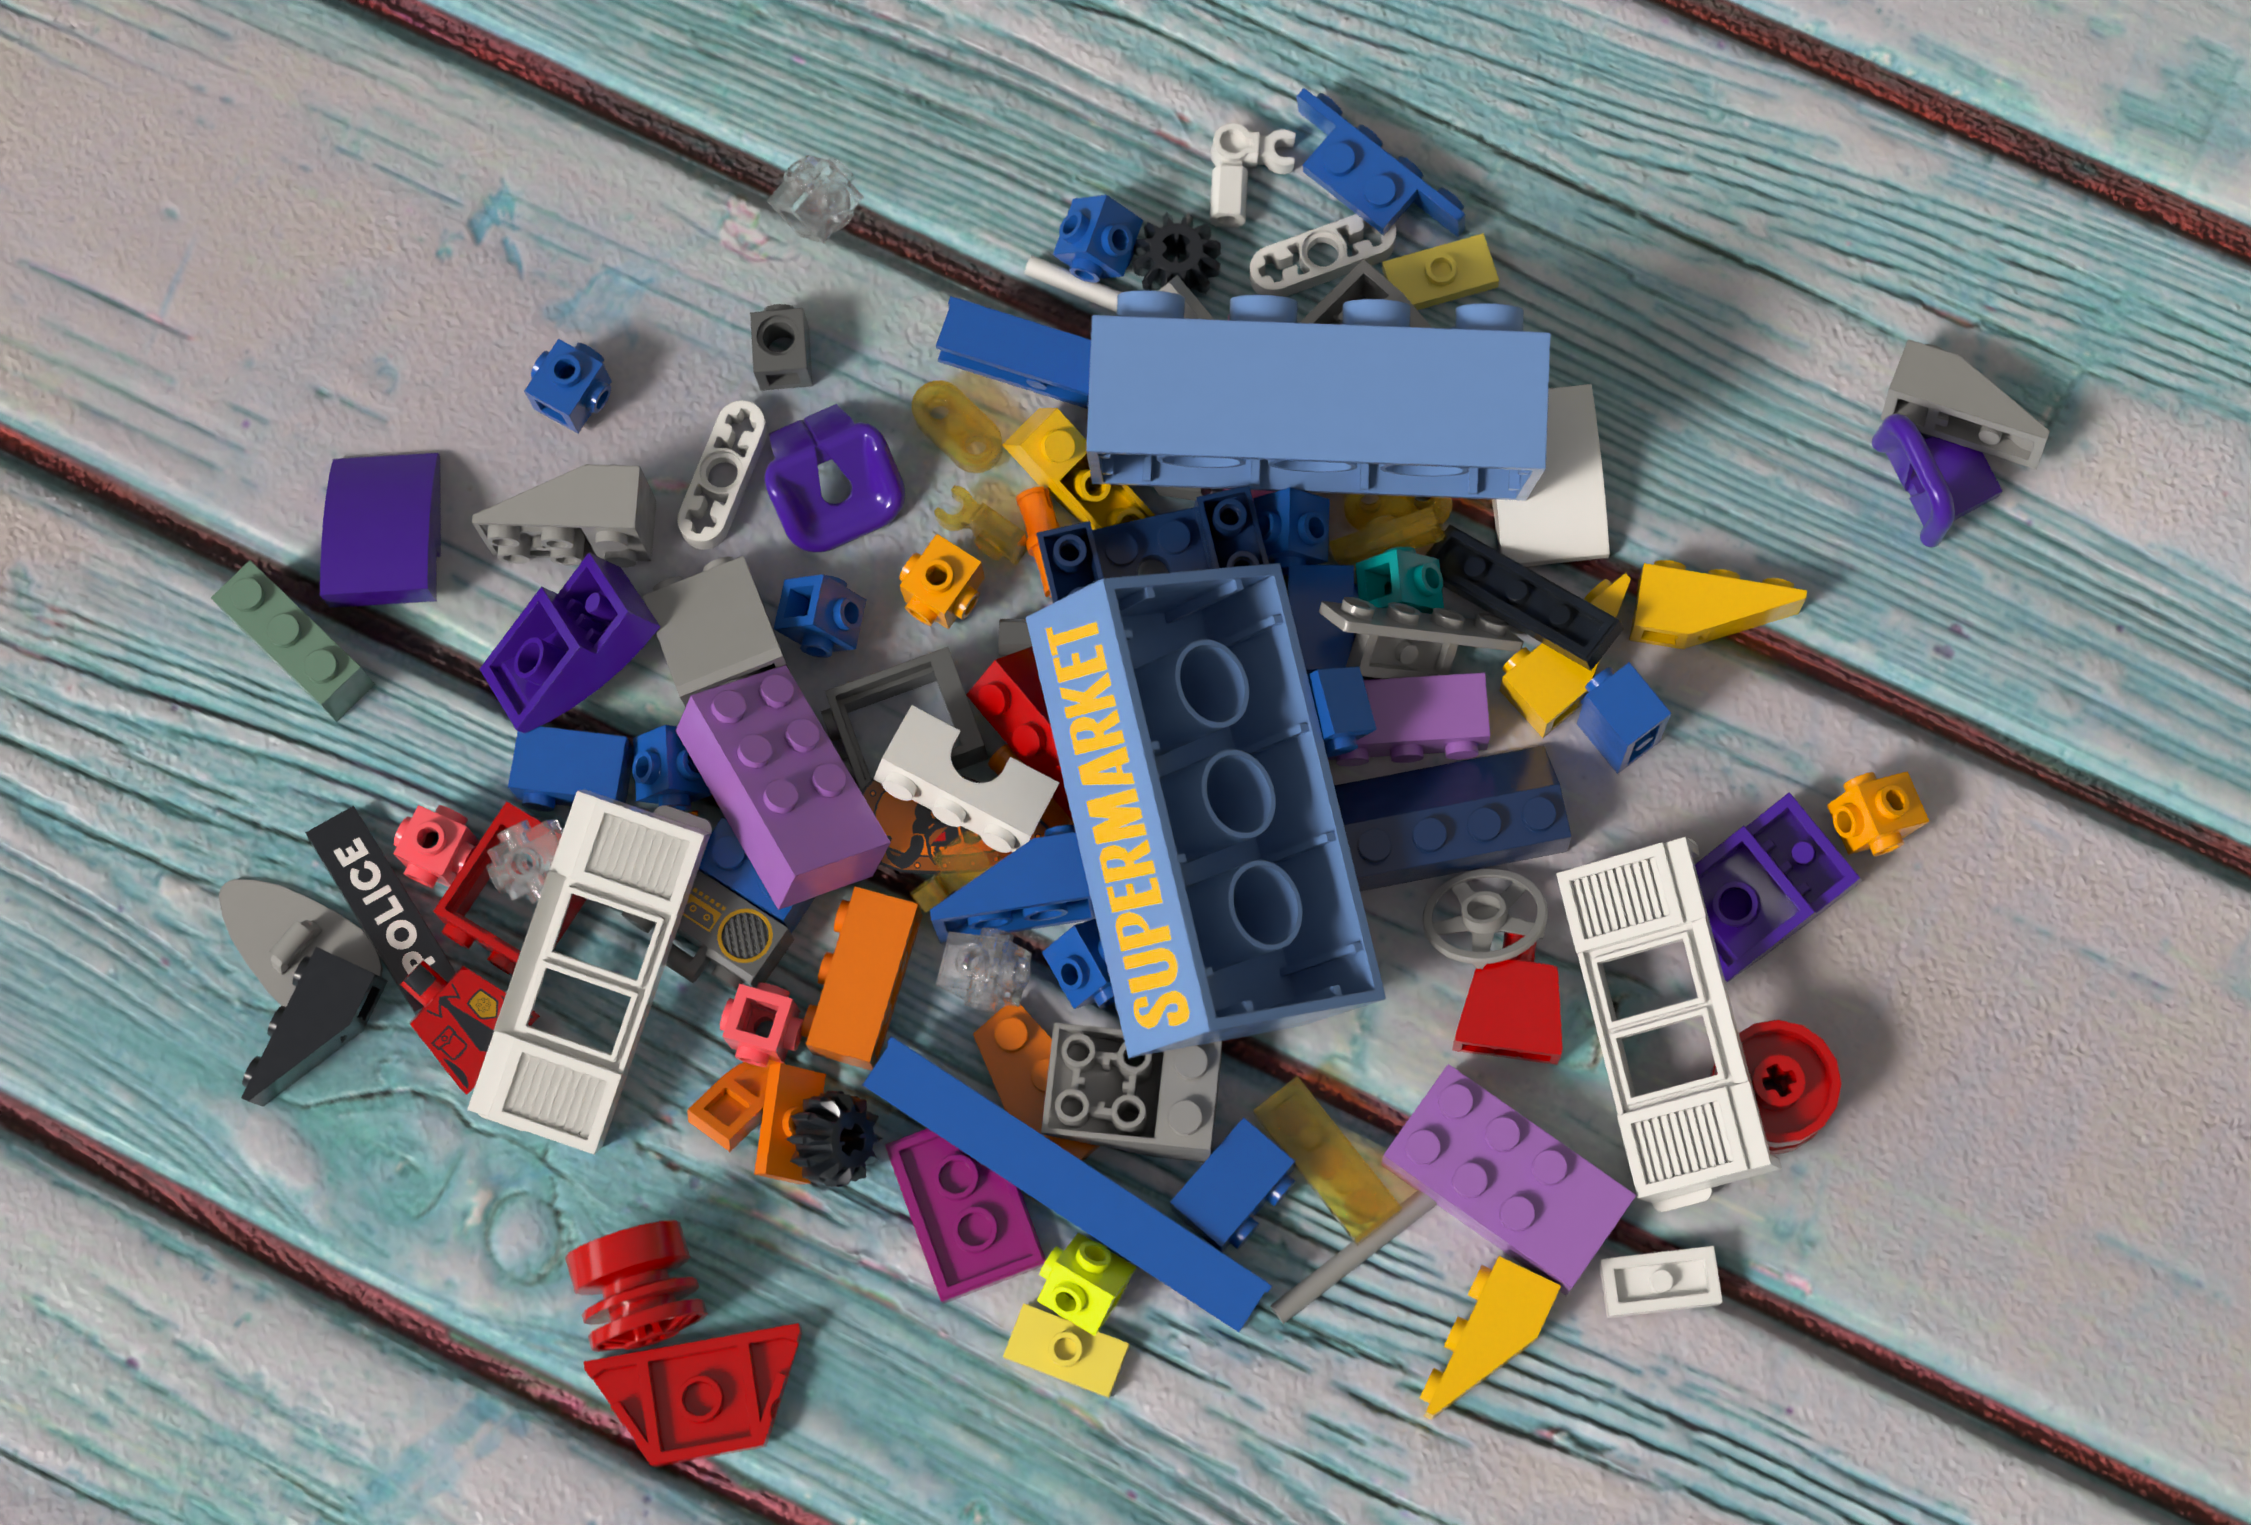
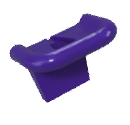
M834 404L805 417L803 421L798 420L769 433L775 459L766 468V489L787 537L800 549L813 553L833 550L888 525L900 513L905 501L904 482L884 436L876 427L864 422L854 424L852 418L837 404ZM830 459L835 462L849 479L852 486L849 497L837 504L825 501L821 494L818 465Z
M1895 413L1886 417L1872 438V447L1887 455L1904 490L1910 493L1911 497L1909 499L1923 525L1920 532V540L1926 547L1933 548L1938 546L1955 520L1996 499L2003 492L1983 452L1934 436L1924 439L1917 426L1903 414Z

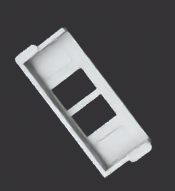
M585 789L576 792L467 1110L478 1113L482 1118L520 1131H527L591 1154H596L603 1147L709 837L712 833V825L708 820L666 805L657 807L652 813ZM573 894L657 922L637 980L553 951ZM547 968L631 997L612 1054L528 1025Z
M1686 837L1666 843H1658L1556 873L1574 947L1578 954L1637 1197L1652 1203L1653 1207L1660 1212H1668L1706 1202L1712 1196V1187L1782 1169L1779 1158L1771 1155L1695 869L1693 859L1700 857L1699 847L1694 840ZM1684 941L1698 998L1617 1020L1603 963ZM1703 1016L1718 1075L1636 1097L1622 1038Z

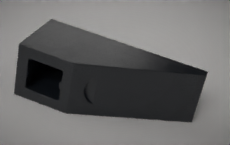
M316 947L311 957L307 955L302 959L294 973L292 984L296 988L287 1006L279 1007L270 1021L267 1034L271 1038L262 1056H256L245 1071L242 1085L246 1089L241 1098L256 1105L265 1106L364 1031L388 980Z

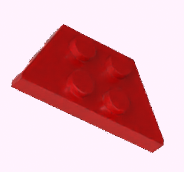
M799 1323L588 1360L583 1361L584 1370L598 1386L611 1405L610 1407L622 1425L630 1432L636 1441V1445L653 1467L767 1447L803 1334L802 1327Z

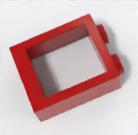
M506 801L433 911L446 924L441 932L468 950L474 942L491 952L487 961L508 975L513 976L521 951L469 920L465 915L515 840L553 862L562 834ZM576 894L572 895L555 947L587 898Z

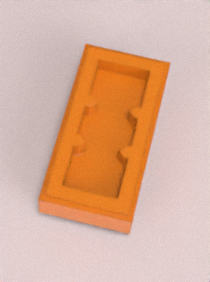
M783 1063L769 1065L754 1175L799 1185L811 1184L809 1179L802 1178V1167L790 1162L796 1151V1146L786 1140V1138L795 1134L797 1128L790 1116L803 1112V1099L820 1096V1093L824 1092L826 1074Z

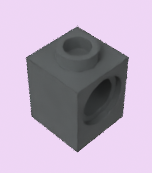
M774 304L765 307L761 312H750L753 373L760 391L813 386L809 325L804 309H795L787 304ZM787 337L794 340L791 347L785 351L774 352L769 350L771 343L778 338Z

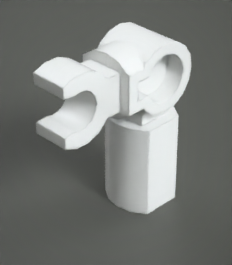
M1229 123L1219 127L1215 132L1210 153L1211 160L1215 165L1212 170L1210 222L1214 226L1238 228L1246 222L1248 171L1246 168H1256L1257 165H1265L1276 174H1288L1293 171L1294 158L1279 156L1275 149L1278 147L1293 148L1296 133L1280 129L1273 131L1268 136H1260L1259 131H1248L1245 127L1236 123Z

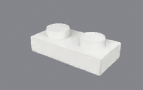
M1714 1246L1606 1258L1599 1261L1607 1318L1716 1306L1723 1303Z

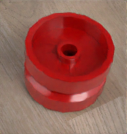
M1783 1020L1754 1023L1741 1031L1739 1037L1771 1155L1792 1152L1813 1139L1837 1108L1842 1084L1837 1059L1825 1041L1803 1025ZM1715 1064L1711 1069L1710 1077L1718 1075ZM1764 1083H1776L1781 1090V1096L1776 1089L1766 1091L1763 1086Z

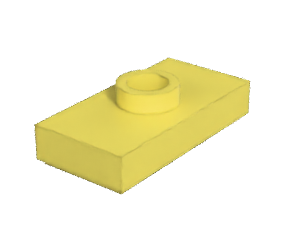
M1484 233L1382 262L1384 277L1399 289L1417 310L1495 289L1499 286V278Z
M1023 1303L1003 1358L1110 1399L1130 1345L1100 1332L1094 1336L1069 1320Z

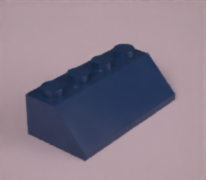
M1544 745L1334 785L1360 892L1565 853L1572 838L1561 786Z

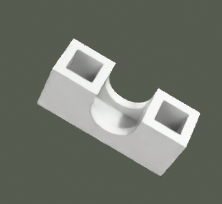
M911 705L883 755L873 780L881 783L890 795L904 801L913 800L932 810L933 815L941 822L953 827L963 826L980 835L983 842L996 851L1013 853L1026 844L1037 827L1059 782L1011 757L1002 773L994 780L986 783H975L966 780L957 773L951 761V752L961 731Z

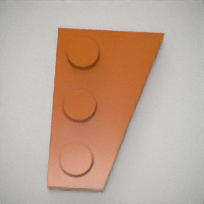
M1013 998L976 1030L973 1036L1005 1111L1041 1134L1052 1038L1024 1007ZM1043 1135L1081 1161H1084L1099 1147L1097 1145Z

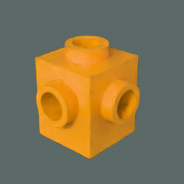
M936 534L922 555L917 552L914 553L900 573L899 579L902 581L900 588L904 601L907 603L905 609L914 618L928 626H932L934 621L949 630L957 617L964 620L971 613L980 597V592L977 589L985 579L982 562Z
M1908 771L1879 779L1876 778L1874 772L1859 775L1844 783L1843 787L1846 792L1827 804L1833 818L1834 827L1840 835L1848 855L1871 849L1873 856L1889 853L1905 844L1903 838L1930 822Z

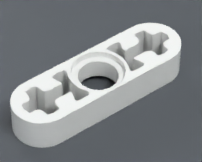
M1355 214L1266 246L1257 251L1251 260L1250 282L1252 288L1258 295L1287 297L1348 275L1363 259L1371 266L1381 263L1389 258L1394 251L1396 226L1393 224L1385 235H1381L1379 246H1373L1369 240L1361 241L1364 229L1372 228L1375 234L1381 233ZM1344 235H1348V244H1353V256L1351 257L1347 256V245L1342 237ZM1327 243L1337 250L1338 258L1329 266H1317L1308 258L1309 250L1316 244ZM1294 253H1299V264L1304 274L1299 275L1297 273V265L1292 266ZM1274 263L1277 270L1284 269L1282 271V280L1274 282L1271 276L1262 277L1265 274V265Z
M744 400L734 401L721 410L678 512L677 522L685 541L694 548L701 550L712 549L724 541L767 439L768 427L760 408L752 402ZM748 417L755 430L742 433L737 446L740 453L746 455L741 457L738 453L731 450L736 435L730 425L732 423L741 424L744 418ZM723 462L733 464L738 469L736 480L731 485L720 488L713 486L708 481L709 472L715 465ZM704 492L714 500L710 516L716 525L714 528L704 527L701 534L696 533L695 526L691 520L693 517L702 519L709 504L705 496H700ZM719 502H726V504L721 505Z

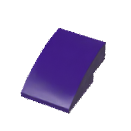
M439 453L333 459L323 515L320 596L330 608L436 602L437 557H441V475Z
M589 552L558 594L542 586L480 667V671L515 729L525 734L552 721L599 690L636 656L661 626L623 569Z
M1790 792L1746 827L1742 826L1695 864L1726 982L1731 981L1782 944L1863 881Z

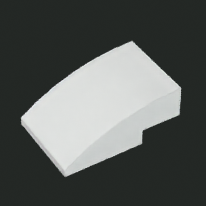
M1592 384L1548 389L1546 469L1526 501L1492 499L1499 552L1525 567L1609 558L1606 499Z

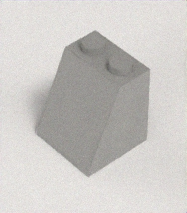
M744 556L736 559L722 557L713 560L704 566V572L686 579L679 576L665 579L653 587V592L643 595L645 604L661 626L656 634L679 697L685 707L690 696L784 665L789 669Z

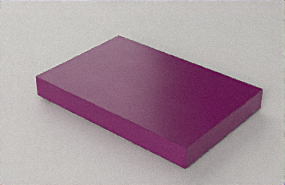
M925 1129L885 1144L942 1304L1043 1266L1046 1258L1022 1192L1018 1187L930 1129Z

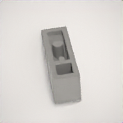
M1907 340L1888 390L1881 420H1884L1891 414H1903L1917 426L1921 433L2037 470L2050 430L1960 355L1944 351L1935 345Z

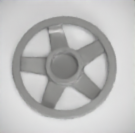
M1500 869L1469 871L1451 878L1434 891L1423 911V929L1425 938L1441 954L1456 961L1473 964L1477 969H1483L1486 964L1513 958L1530 948L1538 939H1543L1548 920L1547 903L1539 888L1519 874ZM1479 878H1501L1513 881V883L1505 891L1497 894L1490 891L1476 893L1466 881ZM1451 889L1462 905V915L1433 922L1432 914L1436 903L1443 894ZM1526 890L1532 894L1537 904L1538 910L1535 923L1508 914L1509 908ZM1467 931L1471 932L1472 952L1453 947L1440 936ZM1497 932L1524 936L1508 947L1490 951L1494 934Z

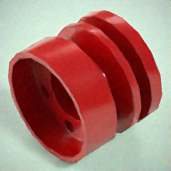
M665 1220L623 1229L585 1243L567 1254L565 1260L575 1293L579 1295L603 1294L604 1299L590 1306L582 1313L585 1324L607 1323L589 1334L588 1339L592 1351L603 1352L623 1348L631 1350L656 1344L677 1335L682 1329L706 1317L707 1310L703 1300H682L698 1290V1280L694 1277H669L670 1272L681 1267L690 1259L680 1222Z

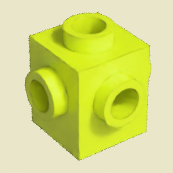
M1078 1232L1065 1250L1055 1246L1043 1264L1039 1275L1045 1278L1046 1282L1037 1301L1056 1312L1060 1317L1071 1321L1095 1336L1117 1307L1136 1266L1109 1251L1104 1245Z

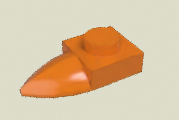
M769 1060L767 1067H760L746 1062L738 1064L725 1073L687 1109L688 1122L731 1152L762 1122L769 1065L780 1062Z

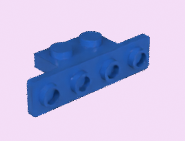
M1305 88L1296 96L1298 112L1327 135L1324 141L1302 165L1303 172L1382 235L1386 234L1412 203L1416 204L1455 236L1459 237L1465 230V213L1462 211L1464 206L1454 194L1442 187L1438 191L1433 189L1422 180L1423 173L1413 162L1403 156H1399L1397 160L1381 148L1383 143L1372 130L1362 124H1359L1357 128L1341 117L1343 114L1341 108L1325 94L1319 93L1317 96H1314Z

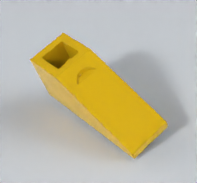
M1038 408L1002 444L1039 486L1044 487V489L1048 488L1050 495L1079 522L1090 521L1092 530L1155 516L1128 485L1092 483L1086 453L1087 440L1058 408Z
M1658 560L1654 562V565L1644 563L1638 581L1629 641L1677 649L1693 647L1797 615L1806 600L1807 590L1796 589L1792 582L1779 578H1766L1762 580V583L1742 580L1738 573L1725 569H1712L1708 571V574L1688 571L1684 564L1671 560Z
M1625 573L1613 584L1608 579H1605L1596 585L1586 595L1584 600L1617 618L1631 578ZM1543 643L1532 652L1524 647L1514 654L1502 667L1506 674L1502 677L1499 691L1538 734L1544 738L1582 706L1580 702L1588 693L1585 686L1594 678L1600 660L1590 671Z
M1498 1256L1492 1269L1481 1265L1468 1293V1296L1478 1301L1469 1320L1457 1316L1443 1346L1453 1351L1450 1361L1444 1372L1433 1368L1419 1398L1429 1403L1424 1417L1432 1420L1531 1346L1542 1329L1561 1285Z

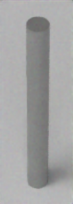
M1418 1190L1270 1305V1308L1283 1324L1427 1213L1437 1203L1428 1195Z

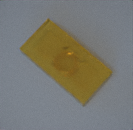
M1431 506L1399 518L1396 514H1387L1374 518L1367 523V529L1329 541L1335 561L1339 565H1354V570H1356L1357 562L1383 554L1388 549L1395 547H1413L1418 549L1442 541L1446 535L1441 519Z

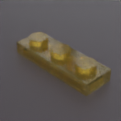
M1298 1076L1253 1110L1254 1116L1280 1149L1295 1161V1168L1357 1246L1402 1212V1207Z

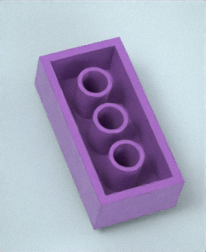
M786 665L690 696L677 726L676 733L778 910L874 875L891 842Z
M1447 1064L1383 1154L1381 1166L1415 1190L1428 1195L1439 1207L1524 1267L1561 1285L1559 1291L1565 1296L1568 1295L1636 1197L1633 1192L1449 1064Z

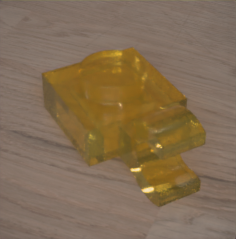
M954 485L951 489L952 497L960 502L963 508L959 513L950 515L937 507L934 510V515L939 525L950 531L971 529L976 537L974 543L982 552L997 561L1003 556L1017 565L1027 552L1026 532L982 502L981 505L977 503L965 488Z
M967 830L931 856V859L940 871L909 894L918 903L921 911L926 913L943 901L954 890L955 892L1000 862L1002 858L996 850L983 842L980 835Z

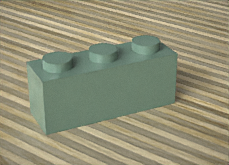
M250 560L211 597L218 607L336 722L375 685L361 666Z

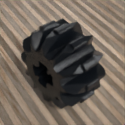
M1168 212L1163 215L1162 228L1147 222L1144 226L1146 239H1136L1133 248L1134 254L1138 256L1133 261V271L1136 276H1144L1142 280L1143 289L1154 291L1162 288L1178 275L1190 291L1194 288L1201 293L1207 294L1210 290L1208 278L1218 277L1221 271V264L1216 260L1221 255V245L1218 240H1209L1212 234L1208 223L1193 228V216L1189 212L1182 218L1181 224L1174 223L1173 217ZM1176 254L1174 262H1169L1168 256ZM1180 254L1185 255L1186 260L1178 263Z
M827 1091L826 1093H820V1096L803 1099V1112L790 1116L797 1127L795 1134L786 1138V1140L796 1146V1151L790 1162L802 1167V1178L809 1179L811 1182L823 1183L827 1187H842L843 1185H849L850 1181L866 1178V1165L878 1162L873 1152V1146L883 1138L873 1131L879 1116L867 1111V1100L860 1099L858 1096L844 1094L843 1091Z

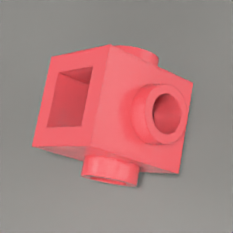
M418 805L412 817L407 816L404 818L394 837L396 849L393 854L406 867L403 874L430 888H434L436 882L450 887L480 842L470 829L465 826L468 819L462 814L442 805H438L435 812ZM436 835H439L437 844L430 848Z
M761 982L758 983L757 988L739 983L735 999H728L720 1022V1030L724 1031L722 1037L731 1049L737 1050L735 1054L736 1059L752 1065L767 1067L769 1060L784 1064L788 1050L794 1052L797 1050L802 1038L801 1030L804 1019L799 1018L800 1010L794 1000L789 998V991ZM762 1022H773L769 1038L756 1034L757 1027Z

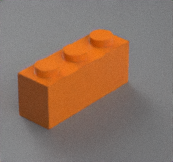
M855 886L850 901L844 899L841 901L834 922V931L840 933L834 953H825L818 973V984L824 985L818 1006L809 1005L801 1030V1036L808 1038L806 1046L813 1055L870 1071L873 1070L881 1055L923 915L918 903Z

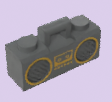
M698 870L677 933L700 949L692 957L673 944L666 966L691 983H694L708 963L711 962L716 966L711 974L737 992L739 983L757 988L759 982H766L795 939L786 926ZM625 911L621 914L626 920L646 933H649L653 926L656 927L657 922Z

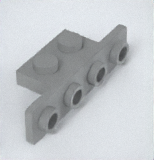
M1345 597L1342 603L1322 601L1319 609L1321 615L1341 630L1356 633L1346 667H1360L1362 676L1390 679L1449 675L1458 645L1518 652L1522 649L1524 643L1521 638L1507 629L1508 623L1486 613H1478L1476 619L1464 618L1461 614L1448 609L1434 608L1432 614L1420 613V611L1411 606L1395 602L1389 603L1386 609L1375 607L1367 601L1354 597Z

